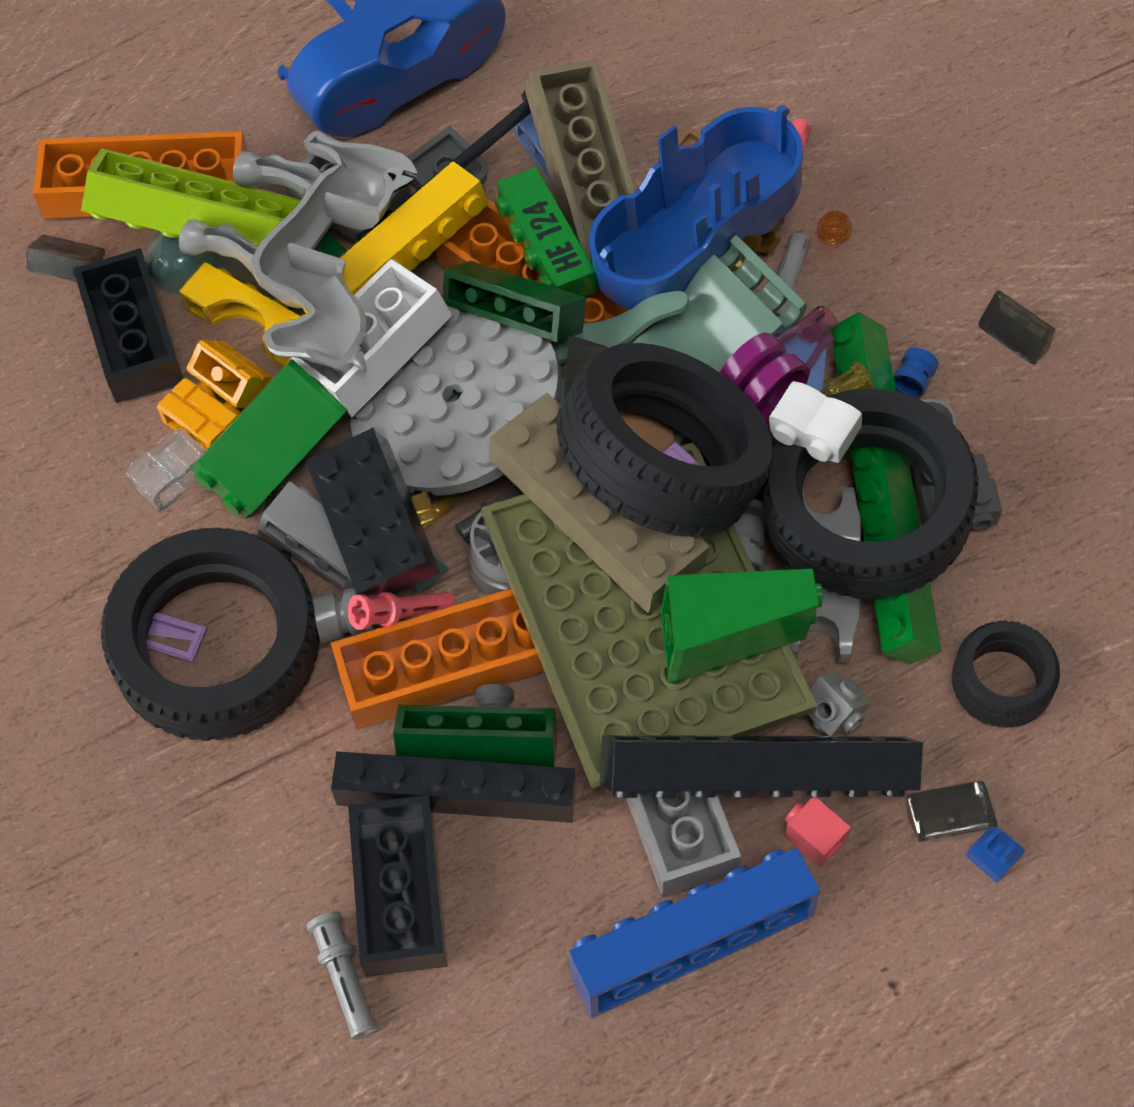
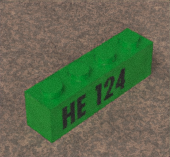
M534 167L498 181L499 197L495 198L498 213L502 218H508L512 238L516 244L521 243L523 245L526 263L530 270L536 269L538 272L539 283L583 297L596 293V271L537 168Z

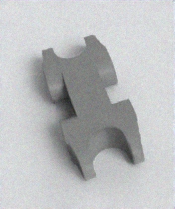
M804 487L802 488L805 508L817 522L837 535L860 541L861 516L857 508L854 488L843 487L838 509L829 514H819L809 509L805 503ZM822 588L823 604L822 607L817 608L816 622L810 625L808 633L820 631L831 636L836 645V659L838 663H849L853 639L859 621L860 599L852 598L851 596H841ZM800 641L789 644L796 660Z

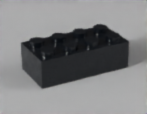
M141 248L73 268L104 375L115 402L119 403L177 385L184 377Z
M372 427L306 460L356 595H366L369 598L377 597L382 592H391L395 595L441 573L389 441Z
M429 795L348 805L359 959L365 976L448 967L434 816Z

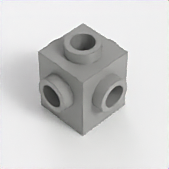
M839 671L820 676L810 688L817 708L814 713L808 715L812 718L813 725L822 733L829 736H835L843 732L850 734L862 724L865 719L862 713L871 703L862 695V689L854 681L845 678Z

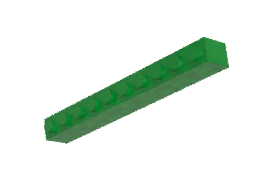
M857 312L830 327L840 391L865 388L896 391L886 330L883 325ZM851 447L850 453L865 542L897 539L920 528L908 457L881 447ZM927 582L921 588H916L912 592L901 593L900 596H888V598L882 599L874 598L883 654L908 664H913L942 651L930 582Z

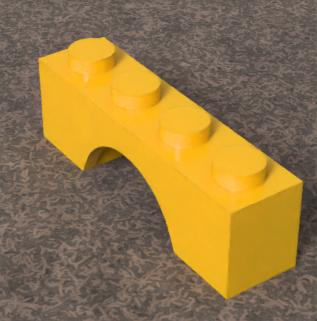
M206 262L179 290L185 311L211 326L229 319L244 318L257 322L266 331L274 324L295 320L303 316V314L299 316L289 310L280 300H271L262 295L252 284H243L234 279L226 269L222 267L215 268ZM263 334L262 341L267 358L284 367L292 357H280L270 352L266 346Z

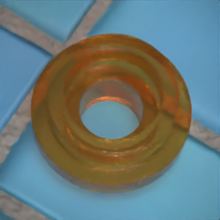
M830 211L819 220L817 232L823 241L830 244H841L850 238L852 224L845 213Z

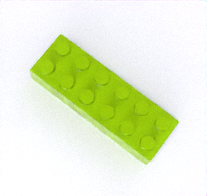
M101 148L87 172L81 211L88 212L92 217L100 220L115 219L123 221L126 225L135 229L147 227L159 230L163 235L171 238H179L182 227L190 219L203 221L210 227L227 223L234 226L249 241L260 245L273 228L285 219L302 199L251 186L244 187L232 181Z

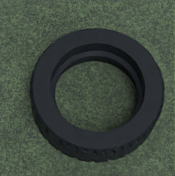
M626 343L599 351L585 362L558 412L556 425L561 451L566 463L579 482L596 499L617 514L638 525L665 534L690 537L703 536L731 527L743 516L772 469L774 455L771 435L761 413L749 397L731 380L711 366L685 353L667 347L646 343ZM618 411L646 415L673 427L702 451L711 466L687 463L657 450L639 437L627 425Z
M865 388L841 391L826 396L843 401L862 413L861 429L849 448L873 446L889 449L908 457L926 472L935 486L936 500L933 512L929 520L917 530L889 541L864 542L837 535L817 522L807 511L803 501L802 488L805 476L819 460L813 458L805 447L795 444L785 445L776 439L772 442L774 455L772 469L763 484V515L771 542L774 544L778 554L782 555V559L786 564L790 565L792 570L813 569L815 583H820L826 591L834 592L841 596H851L858 599L888 598V596H900L901 593H909L916 588L925 586L927 582H932L938 578L940 574L947 570L949 565L954 563L963 550V545L966 544L970 534L978 497L979 481L975 458L969 450L968 442L964 440L962 433L955 428L956 426L944 414L924 401L907 394L885 389Z
M216 527L200 528L198 530L193 529L178 533L161 540L159 543L149 547L148 550L143 551L128 565V568L123 570L120 578L114 583L112 591L107 597L108 602L104 606V614L101 620L103 626L101 629L102 649L105 653L104 657L121 693L132 709L139 713L145 721H148L156 728H162L166 733L174 734L181 738L188 737L192 740L201 739L202 741L230 739L240 734H248L252 730H257L263 727L264 724L272 722L278 715L286 711L285 708L291 706L296 701V698L300 696L303 686L307 685L310 680V676L315 668L314 662L317 661L319 634L314 606L303 574L299 572L297 565L287 554L282 553L281 549L276 545H272L268 540L260 539L259 536L248 534V532L242 530L236 531L231 528L222 529ZM232 582L251 587L266 596L276 615L277 636L264 659L245 675L217 686L190 687L166 680L152 665L147 652L146 637L154 620L153 616L155 613H159L169 601L180 593L206 583Z

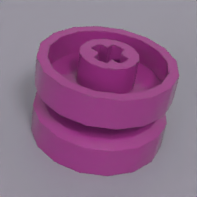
M763 332L742 344L730 356L720 370V373L731 380L749 397L768 426L770 425L769 417L792 381L806 384L810 370L795 354H786L784 344L771 333Z

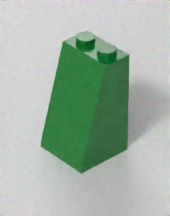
M291 359L274 375L190 469L195 473V480L203 488L209 491L213 489L223 498V505L231 513L237 516L241 514L246 518L257 509L347 409L299 364Z
M813 569L668 575L660 608L668 683L678 682L804 640L810 625L816 622L817 608L822 607L823 604L822 586L820 583H815Z

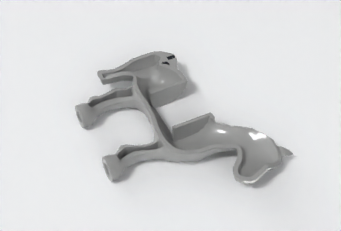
M320 131L311 132L305 139L304 145L309 153L335 164V166L324 172L313 164L285 160L276 154L262 157L253 152L242 151L236 158L233 166V180L237 185L244 187L260 183L279 185L297 191L304 196L303 199L285 219L273 228L260 245L249 241L230 224L226 223L210 227L203 221L190 219L182 227L179 237V249L183 254L189 255L211 251L221 256L237 258L253 274L260 287L287 306L303 308L308 311L307 314L298 319L274 324L265 331L264 339L266 346L274 355L297 357L329 367H342L351 363L366 372V363L359 350V346L366 334L365 311L342 279L346 260L316 251L314 248L332 223L360 230L373 228L383 218L391 205L392 194L408 187L415 181L417 170L413 162L404 154L371 144L334 141Z

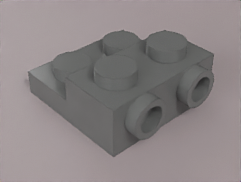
M975 454L973 456L977 466L979 484L971 528L985 530L998 524L1002 507L995 480L989 477L984 454ZM911 462L912 484L921 522L924 525L929 520L935 506V486L926 472L915 462Z

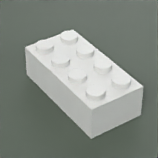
M392 259L354 295L365 311L366 334L359 346V350L366 363V372L351 363L342 367H329L306 359L291 358L347 409L345 413L351 417L452 316L436 288Z

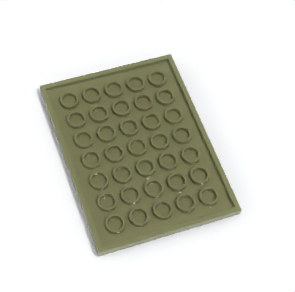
M693 442L680 446L701 466H706L698 447ZM525 494L482 507V518L591 788L601 786L602 735L747 736L816 711L817 704L790 645L678 682L668 683L660 614L661 604L650 614L643 610ZM734 524L725 530L700 536L710 547L705 567L697 574L755 571Z

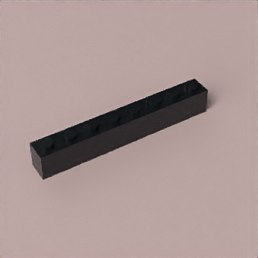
M602 735L600 785L612 791L613 796L618 798H637L638 792L653 791V796L659 798H676L678 791H692V796L700 798H714L717 791H730L731 796L740 798L755 797V791H769L770 796L782 798L793 797V791H807V795L812 797H831V791H844V795L851 797H868L869 791H881V795L904 797L906 790H921L923 742L907 736Z

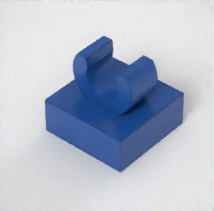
M993 823L968 850L966 857L998 883L1022 857L1025 849Z

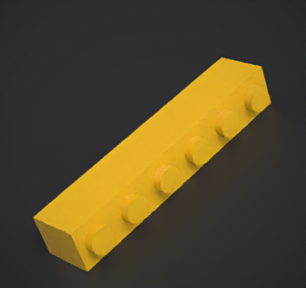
M451 162L340 257L346 260L342 279L349 287L350 292L355 295L390 259L409 271H412L423 260L427 259L432 252L447 239L451 238L462 226L478 215L489 204L481 181L455 162Z

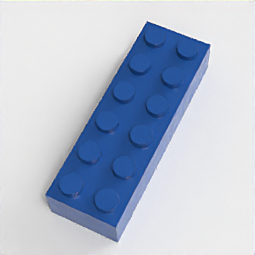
M798 848L785 852L784 849L773 851L762 859L763 863L750 869L747 866L738 867L730 871L725 876L726 880L713 886L710 883L698 885L688 892V897L675 903L672 900L663 901L651 908V914L638 920H635L634 917L623 919L612 927L611 932L597 938L595 934L578 940L573 945L574 949L569 950L570 972L591 1019L813 917L820 889Z

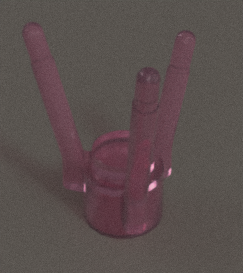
M817 306L800 319L795 326L782 334L775 335V337L782 343L800 332L807 342H818L819 344L805 363L811 371L824 349L834 341L831 332L836 329L837 321L829 309L824 306Z

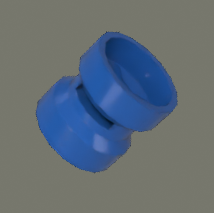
M912 347L906 350L901 361L902 367H899L893 376L898 392L914 398H920L925 394L929 386L928 378L934 376L939 362L929 351Z

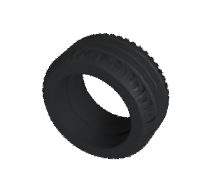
M999 620L996 623L993 621L973 630L961 643L952 668V685L959 703L974 718L977 717L979 721L991 724L990 726L1018 727L1038 718L1049 706L1059 684V660H1057V654L1054 648H1052L1051 643L1046 638H1043V635L1037 630L1034 631L1032 627L1014 621ZM990 652L1013 654L1030 666L1036 678L1037 688L1031 693L1019 697H1006L996 694L980 682L975 673L973 662L980 656Z

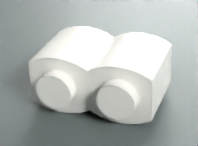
M792 381L769 417L770 431L779 442L785 445L795 444L805 447L808 453L819 461L826 462L828 460L839 463L861 429L862 413L843 401L826 397L818 390L806 384Z

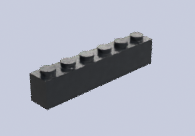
M336 751L331 791L337 806L429 795L433 813L573 823L576 773L575 768Z

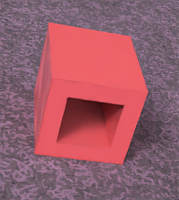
M812 797L805 805L802 802L797 803L785 818L788 822L785 838L820 868L847 842L851 827L817 797Z

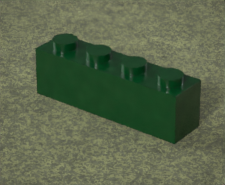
M468 261L444 269L442 298L446 305L554 342L583 333L586 297L474 261Z
M398 705L393 731L396 756L555 767L557 750L556 708Z

